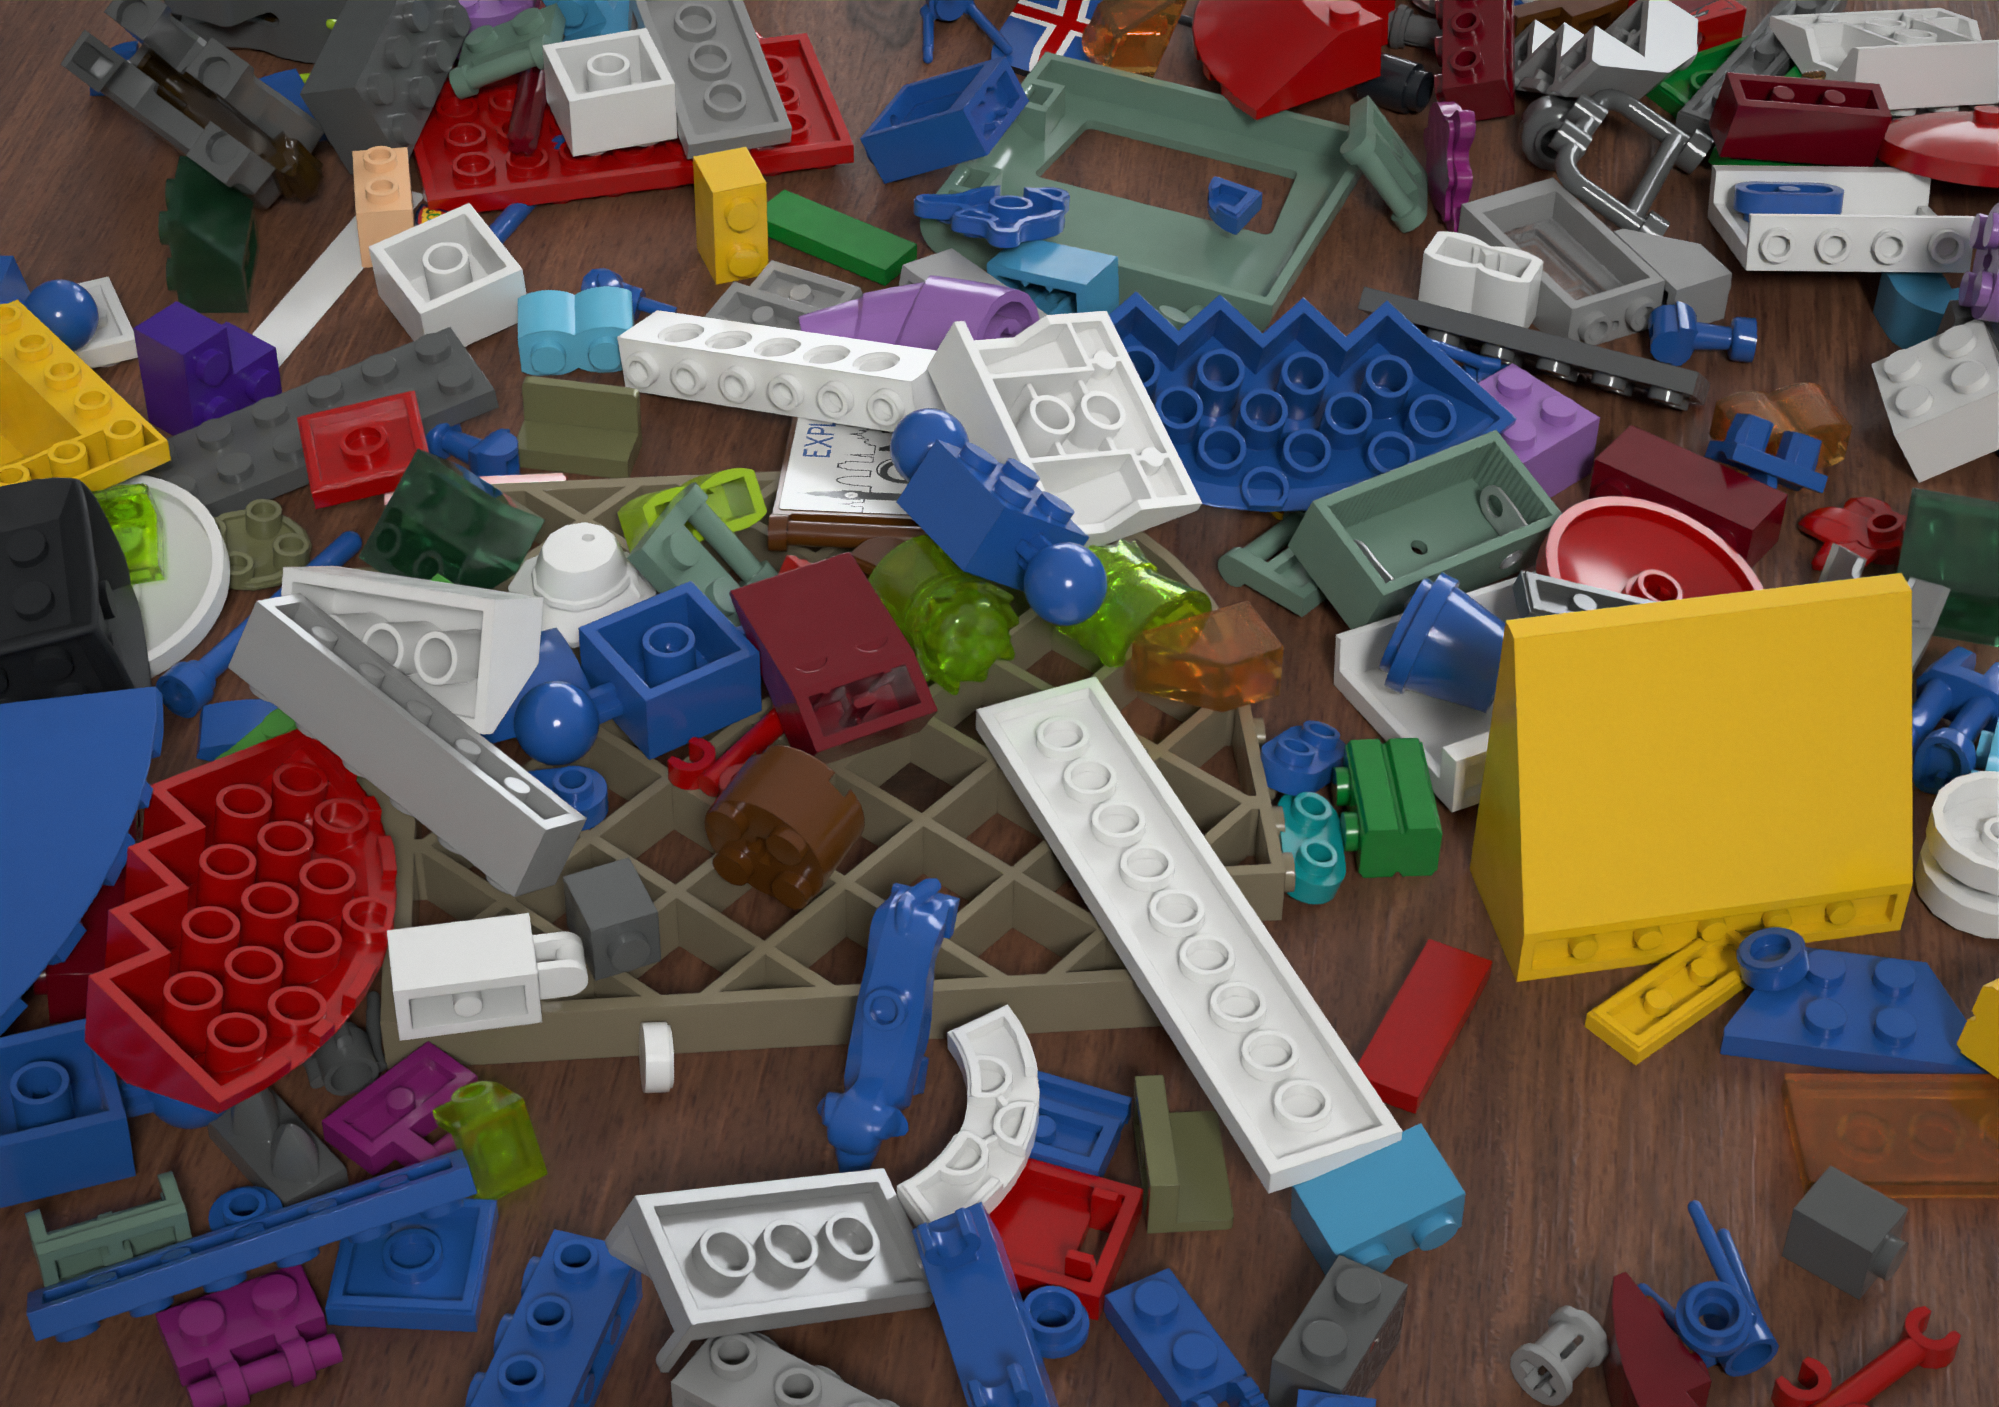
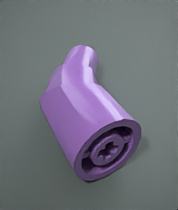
M930 275L925 282L867 292L858 299L798 316L800 329L804 332L937 351L952 324L956 321H965L973 340L1012 338L1037 322L1039 314L1029 294L1021 290L983 282Z

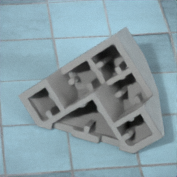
M1637 0L1605 31L1594 26L1585 35L1565 22L1554 32L1535 19L1515 38V90L1562 97H1579L1583 92L1591 97L1599 90L1615 89L1640 100L1676 71L1685 70L1693 62L1698 52V19L1669 0Z

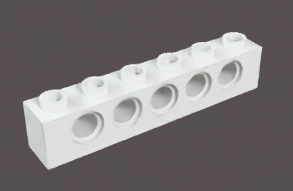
M659 310L617 337L625 387L635 388L642 393L893 432L897 424L913 411L924 408H937L947 412L927 369L929 362L936 353L935 350Z

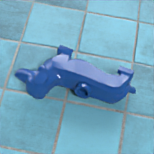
M937 878L924 879L914 887L894 883L890 897L878 907L872 918L866 965L848 1047L844 1075L845 1092H828L817 1106L822 1124L827 1128L828 1142L835 1148L840 1173L869 1170L883 1140L906 1135L909 1131L908 1122L901 1111L910 1107L913 1095L924 1093L929 1058L925 1057L924 1054L929 1040L932 1020L935 961L943 939H950L953 936L960 898L937 893L941 889V883Z

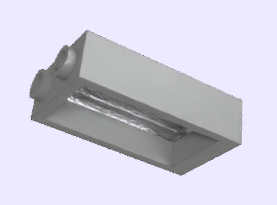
M1553 177L1461 205L1458 233L1475 237L1489 246L1509 247L1528 252L1544 262L1537 312L1532 322L1541 332L1596 346L1647 330L1650 313L1662 305L1666 280Z

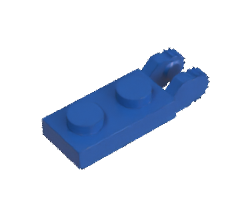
M1170 1268L1105 1295L1104 1312L1106 1318L1170 1407H1218L1217 1404L1224 1401L1230 1407H1269L1264 1393L1260 1392L1258 1385L1252 1377L1247 1376V1372Z

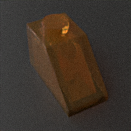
M1187 0L1101 1L1097 4L1089 25L1083 31L1082 48L1085 55L1089 57L1091 63L1153 78Z
M1247 600L1133 634L1130 683L1137 691L1223 713L1280 695L1284 646Z

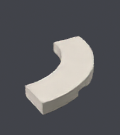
M1008 1004L947 1032L948 1050L956 1060L966 1085L967 1110L961 1130L953 1136L942 1153L915 1176L897 1185V1196L905 1213L916 1227L925 1222L930 1223L955 1213V1210L962 1207L967 1208L979 1202H982L986 1211L990 1214L1013 1188L1027 1164L1034 1146L1039 1123L1040 1091L1038 1068L1031 1043L1022 1024Z

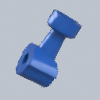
M1676 301V305H1662L1655 308L1648 317L1651 353L1660 362L1681 366L1690 359L1694 350H1727L1728 358L1731 361L1749 363L1753 361L1757 344L1756 318L1734 317L1729 327L1697 321V315L1692 307Z
M441 423L436 425L426 435L430 458L443 461L452 455L469 465L470 477L521 475L518 440L510 433V429H498L484 439L462 433L460 423L452 427L448 423Z

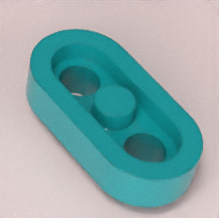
M1302 792L1297 796L1285 794L1277 804V806H1282L1285 819V832L1280 831L1279 841L1282 853L1292 852L1295 864V890L1287 894L1296 900L1308 904L1327 903L1335 897L1346 875V862L1339 816L1330 803L1319 794L1313 792Z

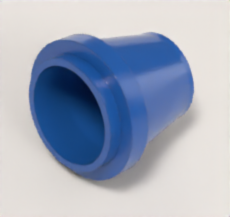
M1443 572L1435 582L1424 578L1407 605L1381 659L1379 669L1388 673L1384 686L1400 694H1403L1407 689L1476 709L1486 714L1495 697L1505 623L1459 589V580Z

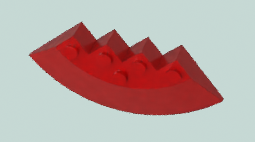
M1199 0L1194 11L1192 23L1194 55L1197 60L1202 61L1203 73L1209 81L1217 80L1221 84V94L1234 106L1255 120L1380 77L1381 47L1388 44L1389 13L1395 10V0Z
M298 729L150 785L153 788L149 807L144 809L142 841L129 846L127 849L124 904L108 910L105 969L88 976L84 1042L127 1084L219 1114L265 1090L312 1056L342 1027L361 1003L383 964L388 948L387 930L394 929L397 899V865L391 836H386L381 822L382 809L375 796H367L357 781V775L345 768L342 759L319 740L304 735Z

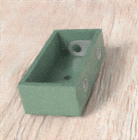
M1494 430L1312 501L1288 547L1352 630L1404 613L1424 578L1435 582L1443 572L1459 580L1458 588L1468 593L1536 565L1540 546L1562 512L1499 432ZM1411 547L1418 548L1423 554L1415 553Z

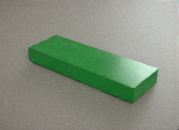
M785 189L767 202L769 238L886 286L901 273L902 265L917 260L916 243Z

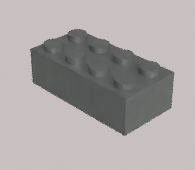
M458 0L346 1L300 95L316 121L321 124L324 134L349 174H353L352 151L368 150L375 146H387L390 148L407 147L409 159L472 25L466 9Z

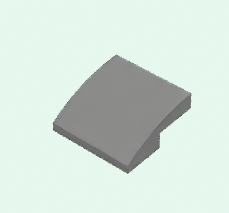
M771 260L750 286L734 281L705 317L801 331L798 316L858 299L863 294L858 286Z

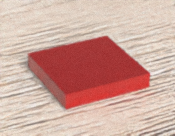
M415 390L297 417L311 494L316 509L436 482Z

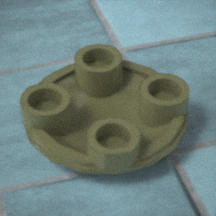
M257 499L250 502L244 510L227 512L213 517L229 555V589L255 591L276 587L282 584L283 567H305L309 563L312 544L306 530L291 518L283 516L282 507L276 501Z

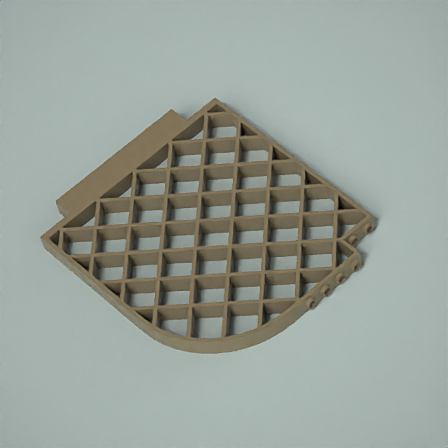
M781 471L755 472L767 513L754 525L733 533L760 563L767 560L779 573L786 555L806 559L813 564L849 551L851 553L855 550L854 548L823 547L815 553L804 546H789L788 552L769 551V515L773 513ZM702 475L430 486L402 489L400 498L398 566L352 569L430 580L436 574H440L454 584L509 592L508 586L523 563L539 555L549 535L565 525L586 522L603 526L616 537L622 550L630 554L617 512L636 497L680 487L685 482ZM1142 531L1091 550L1100 559L1107 575L1106 596L1099 610L1091 618L1071 626L1055 625L1040 618L1028 604L1023 591L964 572L952 559H938L937 552L915 551L917 555V575L924 578L916 586V610L903 625L896 624L913 649L921 670L938 679L929 687L938 711L918 733L826 764L835 772L829 782L842 796L845 797L851 789L858 798L865 817L864 831L861 836L879 848L845 876L835 870L820 892L811 898L803 910L765 941L721 913L749 891L752 886L748 883L742 886L733 885L723 879L713 867L712 861L716 856V852L708 840L704 821L707 811L715 802L717 796L710 797L703 793L701 789L684 790L672 785L668 780V767L655 759L649 760L642 751L635 748L634 746L636 745L613 719L599 724V731L594 745L579 760L567 765L552 766L531 759L522 766L526 771L567 766H581L593 769L604 777L608 789L628 800V802L591 830L588 829L580 832L555 885L517 897L499 891L489 882L470 871L469 869L474 865L462 855L453 853L443 847L435 833L431 832L422 839V823L415 817L397 810L391 804L389 796L366 778L360 777L357 780L364 789L367 796H375L382 809L381 822L386 836H391L395 848L397 899L394 929L418 927L420 900H428L459 921L529 913L532 935L562 932L561 929L552 923L566 913L563 876L629 857L658 911L661 960L680 946L723 974L700 993L660 995L637 980L658 962L597 981L594 980L586 964L588 984L583 991L573 996L540 1000L542 1023L399 1041L388 947L380 968L382 969L380 1025L387 1070L393 1068L427 1041L463 1066L639 1056L640 1023L666 1021L672 1030L674 1054L849 1044L861 984L834 985L810 970L809 967L845 937L868 950L872 918L878 907L890 897L893 884L910 885L922 874L930 878H937L941 885L970 902L957 913L953 936L950 939H943L935 961L932 1020L929 1039L947 1038V1032L1007 1004L1022 1024L1026 1034L1163 1026L1095 917L1055 893L1070 878L989 749L954 729V727L981 705L987 707L1055 688L1026 671L1051 650L1095 673L1091 677H1097L1119 711L1138 697L1183 722L1182 725L1158 745L1136 732L1134 734L1197 827L1206 832L1204 835L1205 839L1261 921L1282 920L1284 893L1294 892L1295 890L1294 858L1292 852L1282 853L1279 834L1280 831L1285 832L1284 812L1282 806H1272L1271 800L1275 798V790L1267 785L1263 763L1260 758L1261 748L1266 743L1264 720L1262 717L1253 718L1241 660L1232 632L1218 605L1201 582L1172 553ZM530 538L540 544L508 567L480 551V549L495 539ZM705 539L700 542L727 572L732 570ZM1131 586L1138 588L1168 613L1139 638L1096 616L1097 613ZM967 604H970L1008 626L981 646L942 623ZM580 647L571 648L581 666ZM1198 648L1215 680L1180 661ZM770 695L762 700V711L701 737L715 747L716 760L772 710ZM785 733L772 744L790 747ZM1224 746H1232L1241 791L1200 769L1204 763ZM689 756L683 760L684 762L692 763L689 761ZM910 762L954 787L923 813L879 788ZM996 813L1043 839L1039 845L1014 866L1008 865L966 840L970 834ZM673 830H676L714 854L677 884L672 883L636 860V858ZM1247 856H1255L1257 865L1237 866ZM1011 928H1014L1063 959L1046 974L1008 976L978 957Z

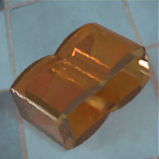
M1810 382L1793 383L1780 387L1771 393L1758 390L1741 391L1716 401L1709 432L1714 441H1725L1736 413L1752 414L1774 423L1765 453L1776 457L1784 431H1794L1822 441L1816 469L1833 466L1845 459L1852 426L1819 384ZM1734 469L1736 472H1739V473H1741V474H1743V475H1745V476L1748 475V474L1745 473V472H1742V471H1739V470H1737V469Z

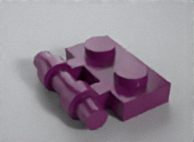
M427 1041L323 1119L322 1126L324 1138L328 1143L375 1176L394 1160L398 1161L405 1168L462 1149L464 1155H467L470 1151L479 1154L497 1140V1130L513 1119L514 1114L510 1105L499 1096H495L481 1108L471 1103L473 1099L479 1096L477 1075ZM442 1123L452 1129L433 1145L423 1139Z
M301 1264L276 1270L231 1288L200 1297L155 1314L159 1334L181 1386H186L191 1407H220L223 1405L224 1407H243L250 1404V1395L290 1381L293 1387L300 1386L316 1380V1371L343 1362L334 1333L327 1335L324 1313Z

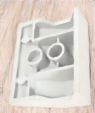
M1942 8L1770 16L1769 27L1805 78L1880 84L1891 115L1913 116L1916 114V108H1927L1932 112L1959 111V106L1970 105L1971 108L1975 106L1999 107V40H1982L1977 21Z
M1107 311L1046 315L1012 338L973 340L965 321H956L952 324L927 366L947 412L961 422L968 434L970 443L981 447L1002 464H1005L1008 458L1025 464L1040 477L1036 486L1041 491L1051 493L1067 503L1075 512L1071 520L1090 537L1084 547L1089 550L1096 549L1195 512L1202 505L1196 489Z

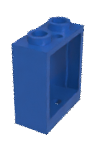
M1005 55L904 85L866 130L860 140L865 147L868 159L874 164L884 184L987 156L1029 100Z

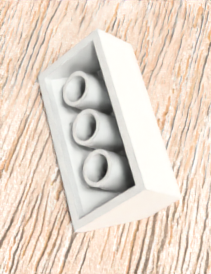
M339 566L283 567L281 596L301 593L479 734H493L539 663L544 597Z

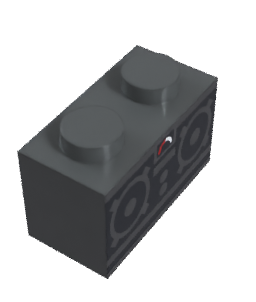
M1339 1255L1272 1358L1268 1392L1269 1407H1296L1298 1389L1366 1397L1400 1342L1408 1284Z

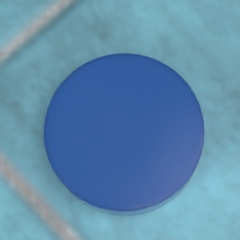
M1780 927L1765 928L1752 933L1740 943L1736 954L1743 981L1748 986L1761 991H1778L1797 984L1806 976L1810 965L1805 941L1802 936L1793 930Z

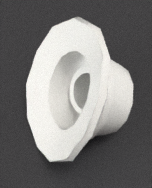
M586 522L565 525L551 533L543 544L539 555L526 560L508 586L510 593L544 597L541 631L557 628L570 648L580 647L579 627L657 595L656 589L627 559L629 553L622 550L616 537L605 527Z

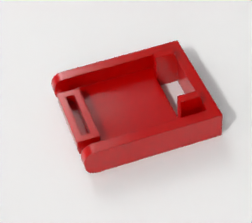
M1029 1158L1013 1188L989 1214L1003 1240L1022 1300H1025L1032 1291L1041 1287H1063L1073 1292L1079 1298L1089 1315V1319L1098 1321L1104 1308L1105 1295L1111 1291L1141 1217L1144 1189ZM1089 1228L1110 1233L1097 1265L1094 1255L1080 1252Z

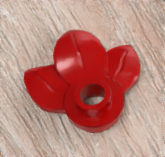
M1870 497L1850 498L1845 502L1843 508L1834 506L1818 508L1805 515L1798 522L1800 531L1824 542L1811 562L1812 569L1819 571L1823 570L1833 543L1841 545L1867 559L1865 566L1871 562L1879 565H1891L1907 559L1911 555L1913 545L1918 538L1917 526L1911 518L1894 512L1886 502Z

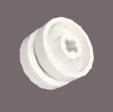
M1979 771L1956 777L1938 791L1927 824L1926 839L1920 851L1915 871V880L1918 895L1934 915L1957 930L1991 939H1999V772Z

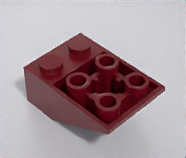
M850 551L733 589L729 592L747 639L760 652L761 675L790 747L802 750L825 764H829L918 733L937 713L938 709L913 649Z

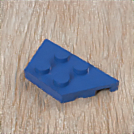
M1806 947L1810 963L1809 970L1806 976L1797 984L1778 991L1754 989L1725 1026L1720 1045V1054L1984 1089H1991L1994 1079L1992 1074L1960 1053L1961 1050L1956 1044L1967 1020L1927 962Z

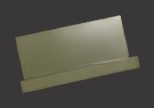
M536 376L525 377L522 384L524 422L517 436L521 468L605 478H630L642 447L640 394L637 389Z
M1135 1076L1132 1129L1140 1186L1144 1189L1143 1207L1147 1234L1228 1230L1232 1228L1234 1212L1217 1113L1214 1111L1169 1113L1164 1076Z

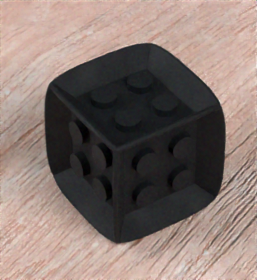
M54 477L1 486L0 704L151 687L143 621L138 600L130 582L126 558L94 494L77 478Z

